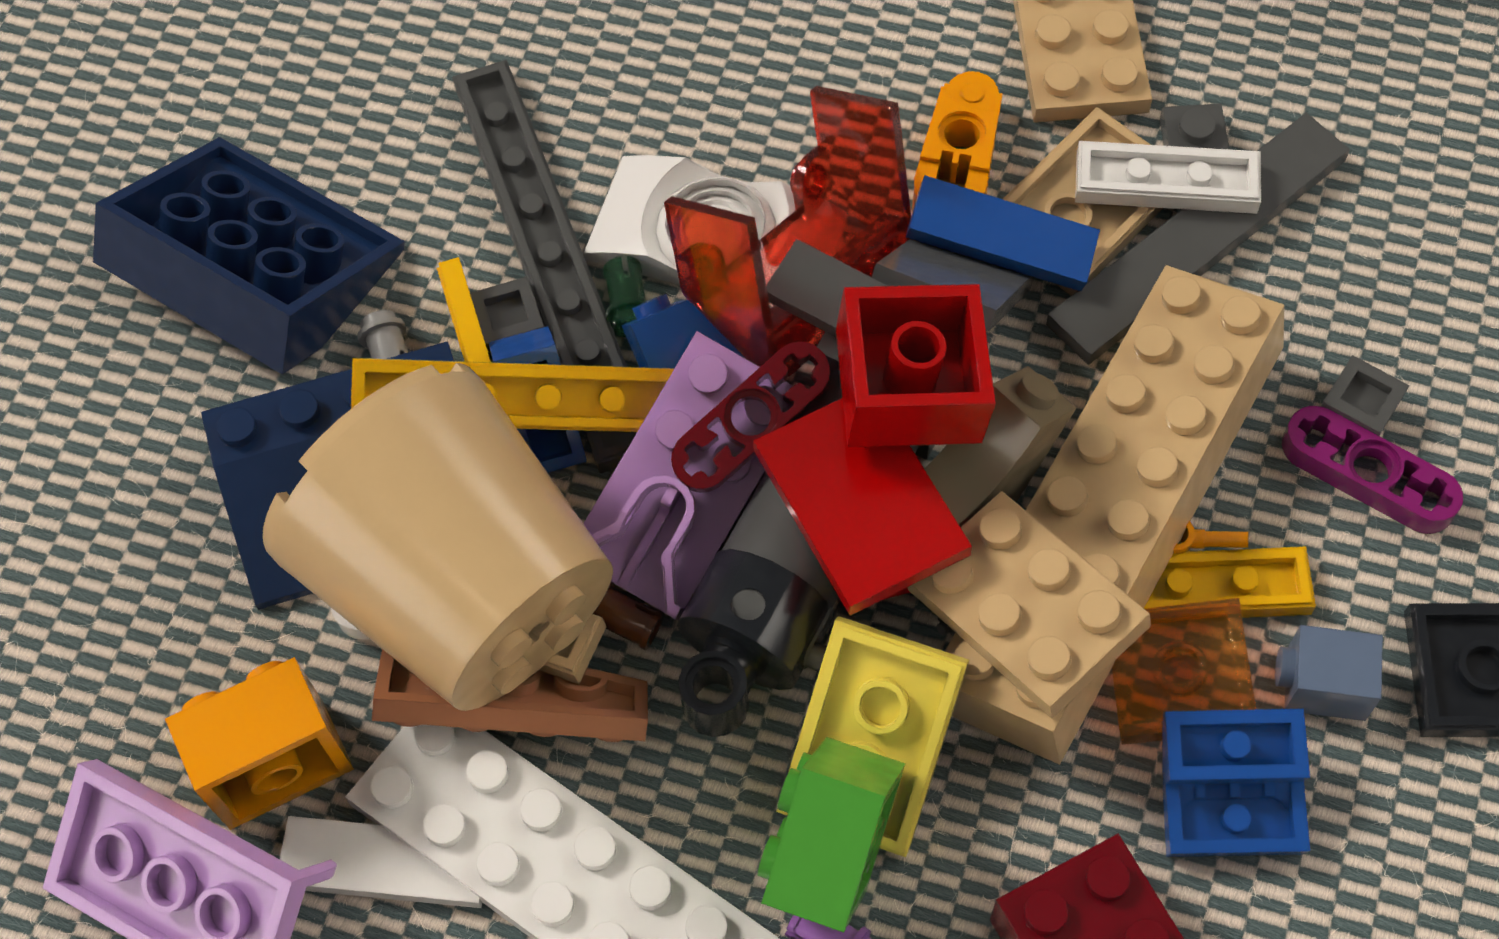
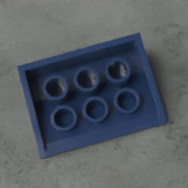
M218 137L96 202L93 263L283 375L326 344L404 251L405 241Z
M448 341L387 358L454 361ZM352 369L201 412L213 468L252 597L258 610L313 594L281 568L267 553L263 544V526L276 493L287 492L291 495L296 485L307 472L299 462L300 458L326 430L351 409Z

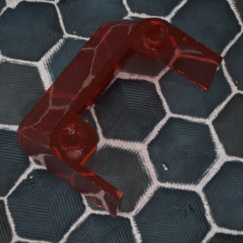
M816 86L810 90L817 146L807 153L792 171L790 187L793 193L795 211L760 240L758 239L755 217L671 196L664 202L680 288L683 295L748 361L761 367L782 347L793 342H807L818 346L825 334V331L770 303L768 299L766 285L796 239L872 277L877 262L909 240V238H906V234L911 220V208L898 102ZM792 359L786 362L788 377L795 373L802 365H798Z

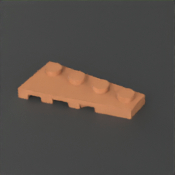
M382 649L373 696L372 721L394 722L397 725L406 727L433 725L460 727L472 732L499 730L531 733L539 737L565 735L598 738L606 742H619L623 740L645 742L648 725V684L645 680L591 668L586 669L580 683L576 684L538 670L514 690L497 700L473 710L463 711L452 706Z

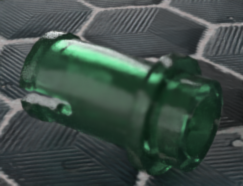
M621 256L609 260L603 267L610 306L605 312L606 320L610 322L614 332L622 337H626L621 325L636 319L632 308L648 301L644 293L641 263L632 256H627L628 273L625 275Z

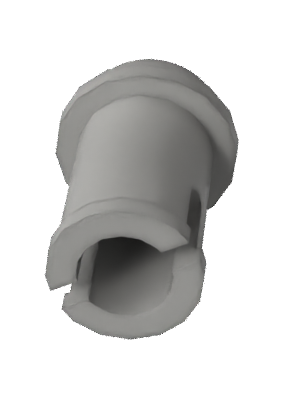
M375 311L366 315L361 320L358 340L363 347L368 348L371 358L387 359L408 353L403 338L406 333L405 322L401 318H397L393 311Z

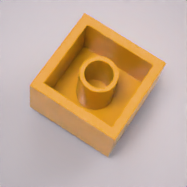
M295 657L285 662L272 661L262 664L253 669L247 675L245 681L220 693L211 691L197 695L183 705L182 711L165 718L194 791L230 830L354 770L323 700Z

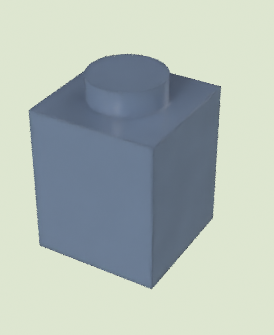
M1300 625L1289 646H1280L1276 658L1275 685L1277 687H1285L1284 709L1304 708V713L1366 721L1381 700L1383 635Z

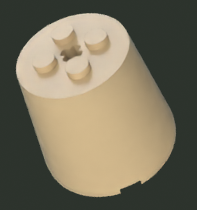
M456 363L449 373L440 374L432 365L409 372L381 387L345 413L300 458L299 462L307 472L296 485L291 495L287 492L276 493L263 526L264 547L281 568L452 706L463 711L482 707L511 692L542 668L552 656L570 645L583 631L585 623L602 601L613 576L611 562L486 384L470 367L461 363Z

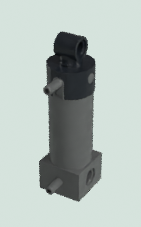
M825 332L817 347L825 354L829 362L830 376L828 386L823 395L797 419L842 398L837 338ZM910 445L915 455L926 460L935 446ZM767 473L762 478L724 548L716 553L677 624L683 638L699 652V654L691 657L682 667L678 679L683 714L690 727L698 733L710 737L726 736L737 730L745 721L749 709L748 694L754 683L776 690L793 689L803 669L808 667L819 672L827 647L821 644L833 621V606L839 597ZM711 684L724 685L732 692L726 700L718 704L704 703L697 698V694L702 688Z

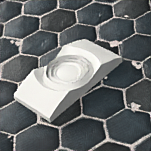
M655 155L623 156L585 248L584 257L586 261L789 313L764 300L766 285L796 239L835 258L848 221V213L821 198L782 181L744 182L721 176L686 157Z

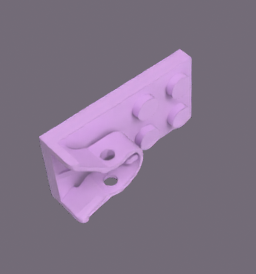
M696 331L583 523L613 566L611 581L678 621L716 553L723 547L766 473L758 457L755 455L723 485L705 493L689 490L674 474L671 456L676 442L759 368V366ZM769 379L764 380L759 385L773 394L782 412H786L792 407V405L783 400V395L793 387L792 385L784 381L774 390ZM757 400L740 402L734 408L731 416L734 427L745 435L760 434L768 427L771 419L767 407ZM717 422L709 429L718 434L719 440L708 450L702 452L696 446L688 449L687 454L690 458V465L685 471L691 476L698 471L706 473L708 477L715 474L717 469L714 466L713 459L726 445H728L734 457L743 450V448L735 445L727 438L720 422Z
M95 759L77 764L43 889L127 939H291L306 887L332 878L337 864L332 860H328L298 870L104 762Z

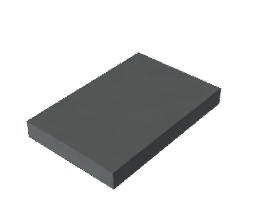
M909 239L877 262L872 274V278L887 286L980 284L986 331H990L1030 291L1034 280L1032 276Z

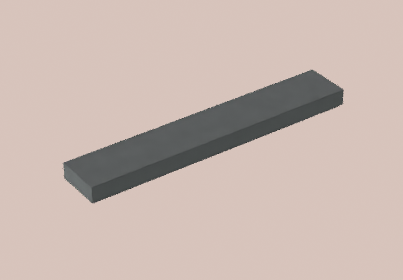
M1306 112L1257 150L1261 151V205L1257 214L1180 210L1088 282L1081 292H1075L1052 310L1047 316L1046 325L1088 365L1126 336L1166 265L1198 276L1203 275L1344 163L1350 149Z

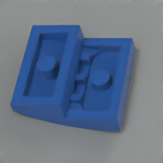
M1304 708L1165 711L1163 713L1162 776L1166 857L1304 855L1310 852L1304 781L1310 778Z

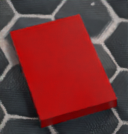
M842 398L753 440L756 456L850 616L971 556L972 545L910 445L847 447Z

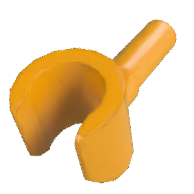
M1189 521L1180 540L1182 543L1175 545L1173 554L1188 552L1190 548H1248L1249 534L1245 531H1205V529H1194Z

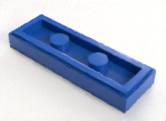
M924 175L906 238L1081 292L1088 281L1100 229Z

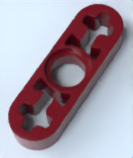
M793 342L777 351L676 442L671 456L676 478L685 484L689 490L699 493L710 492L723 485L756 455L753 440L793 422L823 395L828 386L830 366L825 354L817 346L807 342ZM792 359L798 365H802L808 360L815 365L811 374L814 386L807 389L805 385L797 383L783 395V400L792 405V407L786 412H782L773 394L759 385L764 380L769 379L772 388L775 390L788 377L786 362ZM757 400L767 407L771 419L768 427L763 432L757 435H745L734 427L731 416L734 408L740 402ZM717 422H720L727 438L735 445L743 448V450L734 457L728 445H726L713 459L714 466L717 469L715 474L708 477L706 473L698 471L691 476L685 471L690 465V458L687 454L688 449L696 446L702 452L708 450L719 440L718 434L709 429Z

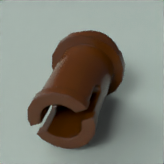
M612 581L602 601L593 612L594 615L603 618L607 630L639 645V648L647 650L654 641L665 616L664 612L655 610L615 590V584Z

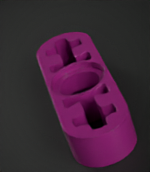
M1307 406L1301 408L1293 414L1283 434L1282 449L1287 459L1293 465L1416 532L1434 534L1443 531L1451 524L1462 507L1463 491L1458 481L1452 475L1325 407ZM1312 429L1323 434L1322 440L1316 444L1315 448L1304 443L1306 435L1311 433ZM1344 443L1350 447L1341 464L1333 460ZM1364 456L1380 460L1387 468L1388 479L1378 483L1362 479L1355 471L1354 461ZM1403 475L1409 478L1398 496L1392 493ZM1427 491L1439 497L1432 511L1420 506L1422 498Z

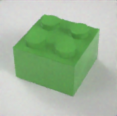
M826 737L813 755L804 752L797 770L793 768L789 770L779 797L777 809L787 812L788 815L784 817L777 836L771 835L769 837L759 864L757 876L768 879L761 904L844 933L867 891L906 763Z

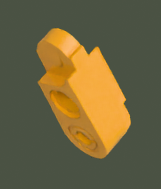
M967 71L955 76L950 80L949 84L945 83L944 86H941L914 177L912 213L924 175L987 194L1003 93H999L995 81L988 75ZM955 147H965L967 149H957Z

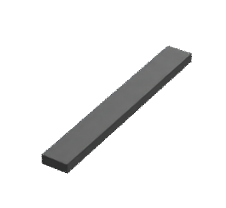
M507 60L453 76L452 79L457 96L526 277L528 276L544 327L549 326L560 364L627 367ZM584 431L600 474L613 470L618 466L637 432Z

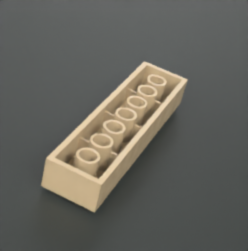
M1166 265L1026 509L1030 515L1143 609L1172 557L1175 545L1180 542L1187 523L1191 521L1284 348V304ZM955 633L945 652L969 659V663L952 717L1060 765L1116 660L1056 716L1051 718Z

